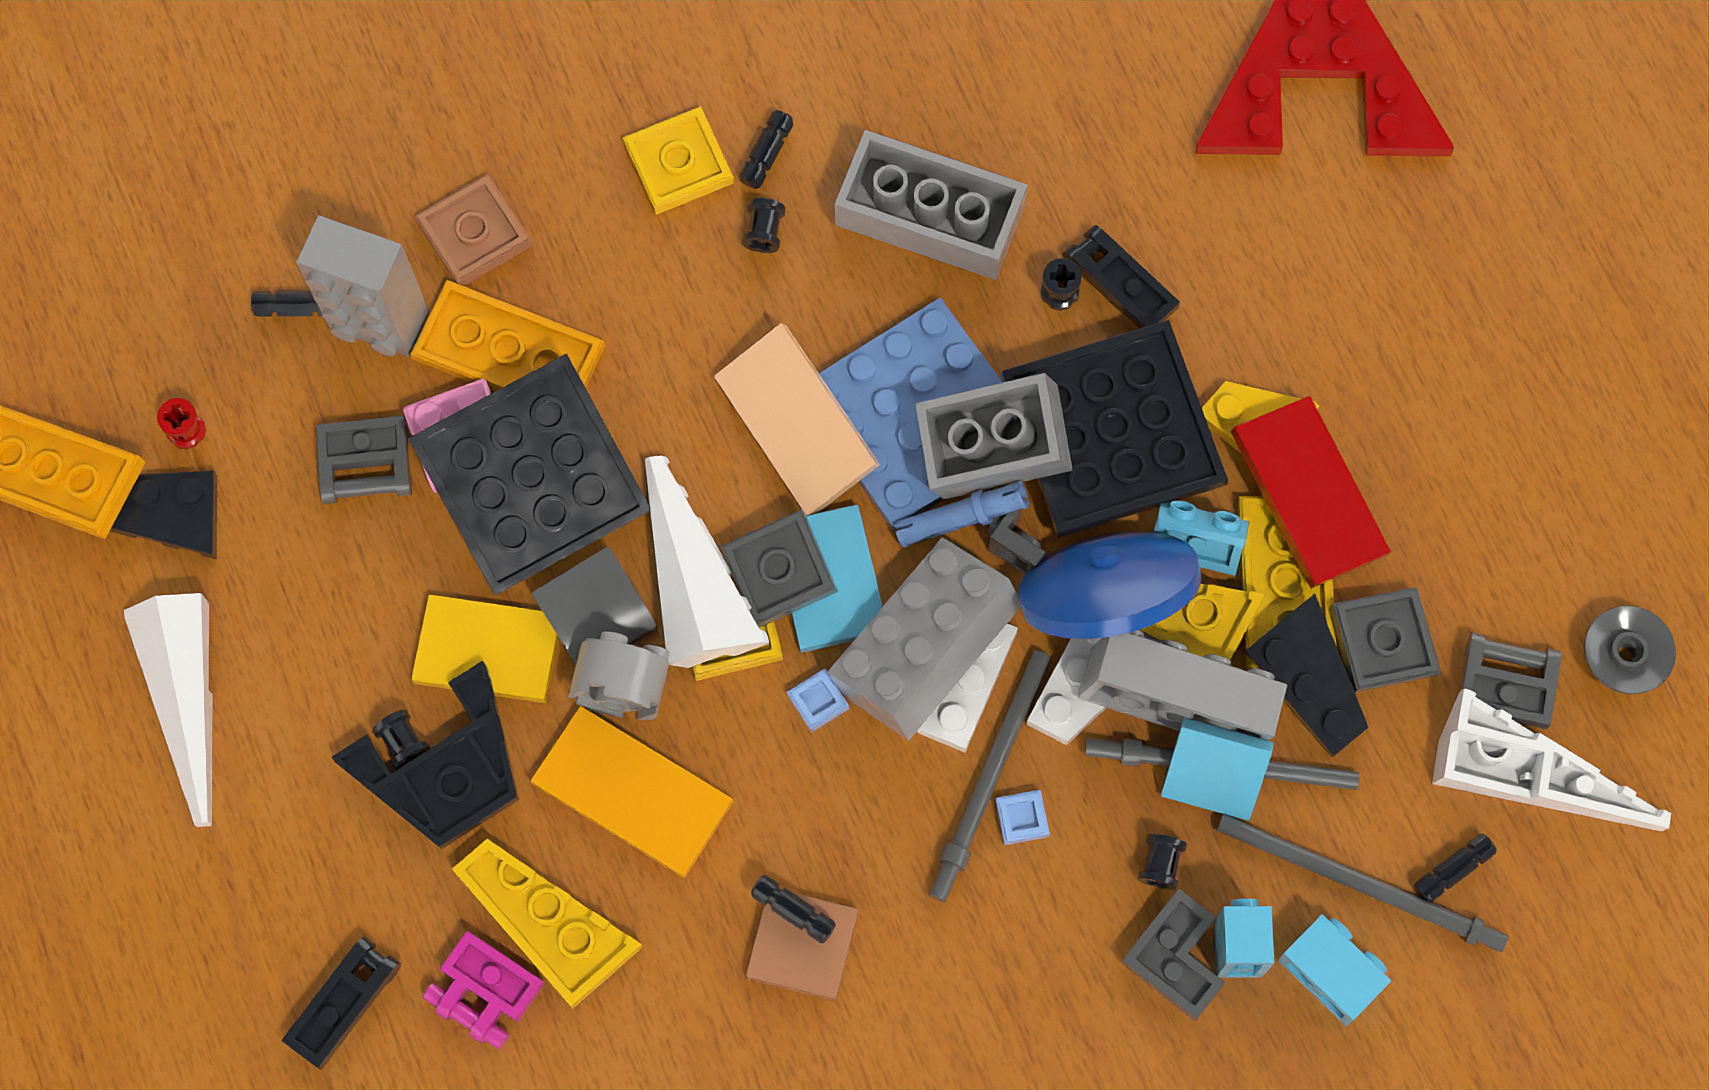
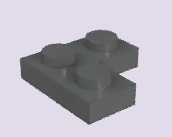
M1178 889L1121 963L1193 1021H1196L1225 982L1188 954L1216 917L1181 889Z

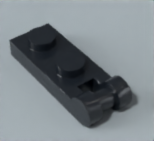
M1093 225L1085 232V239L1078 246L1072 244L1063 252V258L1075 262L1081 269V274L1139 328L1163 322L1179 308L1180 301L1097 225ZM1095 252L1102 253L1105 256L1098 263L1091 258Z
M365 936L355 943L281 1040L320 1070L327 1064L383 988L393 980L401 968V963L391 955L384 957L375 950L376 944ZM362 965L373 971L366 983L354 976Z

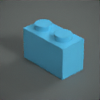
M1235 899L1230 901V906L1223 907L1214 921L1215 970L1217 977H1263L1274 964L1272 906H1259V900Z
M1322 914L1280 957L1278 962L1341 1023L1348 1026L1392 980L1384 974L1387 968L1378 957L1369 951L1363 954L1350 941L1353 936L1340 921L1335 918L1328 920Z

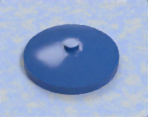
M1143 531L1111 533L1084 539L1050 553L1035 568H1030L1023 576L1018 588V595L1023 616L1035 629L1049 635L1064 638H1103L1143 629L1168 618L1182 609L1197 593L1201 584V571L1196 552L1188 543L1179 538L1162 533Z

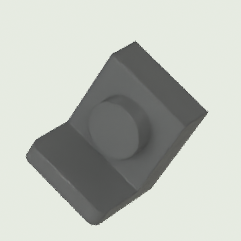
M1022 509L993 519L987 530V533L991 535L988 551L1018 571L1026 574L1030 568H1035L1044 559L1045 551L1040 549V543L1031 535L1025 532L1017 534L1013 531L1021 518Z

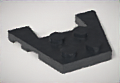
M484 661L479 662L448 682L472 722L393 773L390 771L367 734L332 756L337 765L441 849L520 800L490 672Z

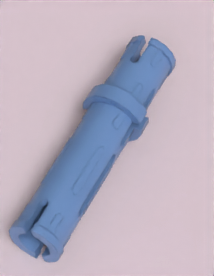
M1020 480L987 492H983L980 489L972 492L969 498L895 521V528H901V530L896 531V535L902 547L906 548L912 544L977 523L985 526L991 524L995 517L1028 508L1029 501L1023 499L1027 498L1028 495Z

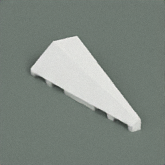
M665 456L646 458L645 467L666 650L669 651L667 660L669 665L690 668L724 654L736 656L768 644L769 639L766 632L759 629L749 611L752 607L747 598L741 596L729 576L732 572L703 520L695 516L686 500L689 497L683 486L677 484L667 465L670 463L668 458Z
M201 593L154 596L125 609L124 618L194 825L196 827L212 826L213 694L209 691V602Z
M1462 689L1459 692L1438 742L1432 784L1657 831L1669 829L1671 813L1668 811L1656 809L1635 796L1637 792L1627 786L1617 785L1601 775L1598 768L1541 733L1535 734L1512 720V715L1504 710H1496L1476 698V693L1473 691Z

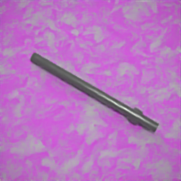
M1034 650L952 842L946 843L939 861L942 865L929 893V896L937 901L946 902L958 872L965 870L971 853L968 851L1050 660V656L1042 651Z
M1087 738L1085 745V756L1120 760V765L1139 767L1140 763L1169 766L1174 752L1173 748L1142 745V740L1123 738L1122 742ZM1269 761L1264 775L1265 779L1357 790L1359 784V772Z

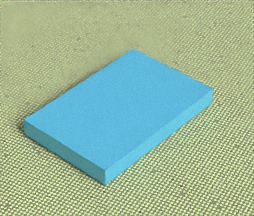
M858 505L807 516L838 592L792 613L801 653L853 642L883 607Z

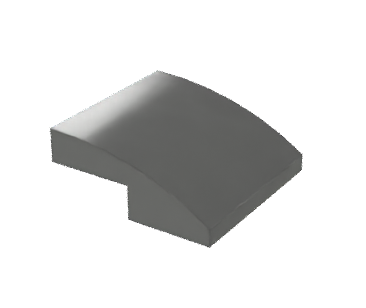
M608 546L532 592L533 598L575 665L580 645L586 638L600 639L602 632H614L628 638L627 644L631 645L658 628L633 584Z

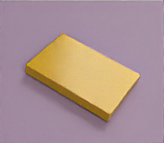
M429 595L411 681L417 685L452 690L448 682L479 662L484 661L490 672L495 696L546 704L558 636L544 613L539 610Z

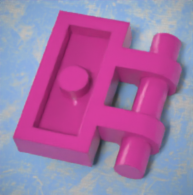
M466 931L440 968L443 973L454 979V982L447 992L432 983L424 993L423 999L436 1007L435 1013L445 1020L452 1018L469 1029V1036L479 1043L486 1041L500 1050L510 1035L496 1025L502 1013L519 1023L545 983ZM468 990L488 1002L481 1015L462 1002Z

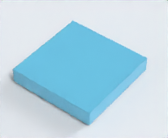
M1183 718L1161 797L1250 821L1272 754L1274 742Z

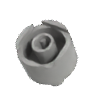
M604 631L601 633L600 639L586 638L580 645L568 697L570 699L577 697L576 704L602 714L623 718L624 712L638 711L636 720L656 719L669 668V662L667 661L669 651L653 645H644L643 648L627 644L628 638L614 632Z

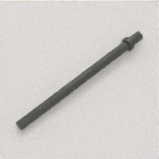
M1223 814L1217 831L1459 934L1465 937L1464 942L1474 946L1477 942L1501 953L1505 948L1508 935L1483 925V919L1476 916L1473 920L1225 814Z

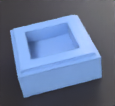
M826 669L787 691L788 698L811 733L849 710L848 703Z
M1041 790L995 799L1004 845L1049 837L1050 833Z

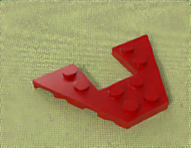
M1275 0L1196 147V154L1281 155L1283 149L1281 78L1363 79L1366 156H1451L1454 150L1452 141L1366 0Z

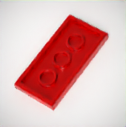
M1311 396L1237 425L1230 431L1310 589L1379 560L1391 553Z

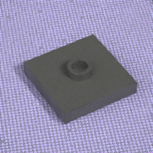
M802 509L721 546L740 594L747 598L752 607L749 611L759 628L838 592L808 518Z
M1417 587L1334 603L1329 607L1345 669L1355 693L1436 677L1441 673Z

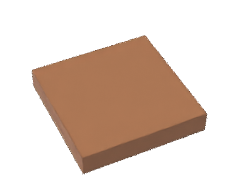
M488 174L414 216L418 226L455 283L462 286L467 285L533 246L530 237Z
M794 893L815 907V913L819 915L822 912L834 920L836 926L833 933L825 943H819L807 935V929L804 928L801 931L773 912L771 905L767 904L764 906L746 979L836 1001L859 909Z

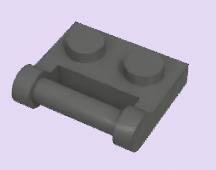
M404 416L316 425L319 483L323 504L337 503L338 498L397 492L398 496L412 495L407 421ZM394 464L395 475L336 481L335 470Z
M1471 632L1466 646V659L1460 691L1462 689L1473 691L1476 693V698L1496 710L1502 709L1512 715L1511 719L1519 724L1548 729L1552 721L1562 652L1549 648L1542 652L1485 640V635ZM1482 657L1540 669L1542 675L1541 678L1484 667L1481 666Z

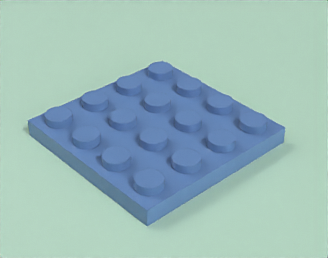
M941 297L819 373L880 463V466L858 483L893 532L897 530L895 528V521L921 514L944 500L929 489L915 403L1002 383Z

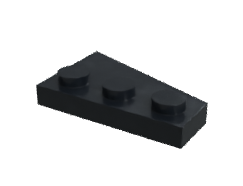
M212 470L139 475L109 532L132 538L148 539L159 542L163 546L178 550L179 548L200 553L201 556L217 560L216 473Z
M1316 594L1310 596L1244 651L1257 669L1270 672L1275 676V681L1287 684L1284 701L1331 757L1339 753L1369 728Z

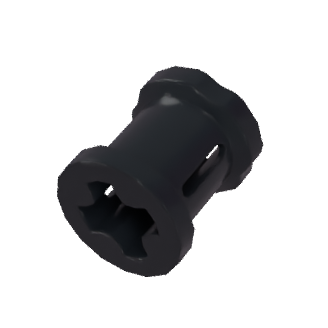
M752 199L747 205L750 220L748 233L744 234L742 245L751 251L760 253L777 252L780 247V240L777 238L779 222L785 216L786 207L772 199Z
M1058 258L1049 262L1043 272V283L1040 292L1042 300L1054 310L1069 309L1078 300L1082 279L1081 269L1075 262L1066 258ZM1057 281H1064L1065 288H1059Z
M399 710L386 716L372 730L376 738L383 739L394 757L391 763L396 770L431 749L428 743L420 741L409 723L411 716L407 710Z
M1148 834L1145 842L1149 845L1144 871L1139 872L1138 881L1161 889L1176 890L1178 880L1175 877L1181 853L1187 849V843L1166 835Z

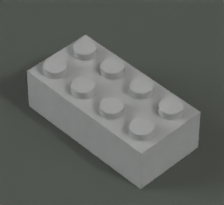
M865 130L834 204L835 225L997 280L1026 205L1028 185Z
M318 215L296 263L331 330L330 332L346 342L353 343L358 339L370 343L371 348L386 356L394 357L398 353L410 357L430 312L402 244Z
M942 537L830 668L828 674L846 699L909 741L1020 609L1019 597L1009 578Z
M1140 630L1103 637L1091 647L1078 699L1180 731L1183 718H1188L1267 741L1275 735L1287 684L1275 681V676L1270 672L1254 668L1244 671L1232 667L1230 660L1218 655L1207 654L1201 657L1187 652L1188 648L1185 645L1175 641L1163 640L1161 643L1148 640L1144 638V633Z

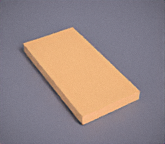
M780 323L714 376L806 516L820 512L880 466V463L786 325Z

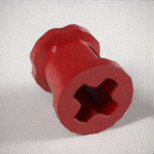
M173 398L163 403L157 413L158 425L177 448L191 449L204 439L206 434L205 422L197 416V411L191 402L183 398Z

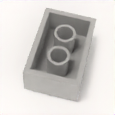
M1045 373L915 403L929 489L943 499L971 494L980 489L984 491L1006 486L1018 480L1024 482L1073 470L1058 385Z

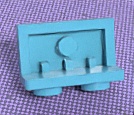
M1172 501L1171 503L1160 504L1153 532L1174 536L1188 543L1196 552L1201 568L1235 576L1241 552L1246 543L1249 521L1241 520L1240 517L1231 512L1218 511L1212 513L1197 509L1194 505L1185 501Z

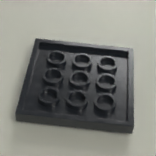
M1169 320L1001 372L1003 383L1045 373L1058 385L1073 470L1037 478L1057 538L1159 507L1161 503H1171L1172 501H1178L1226 486L1228 483L1226 472Z
M567 353L408 438L494 595L505 591L650 511L646 498Z

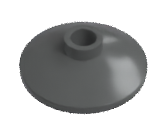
M1619 606L1605 611L1590 625L1585 636L1584 655L1592 674L1609 689L1623 694H1643L1657 688L1668 678L1676 660V645L1669 628L1658 616L1640 607ZM1619 648L1629 649L1633 654L1632 661L1623 660L1619 656Z

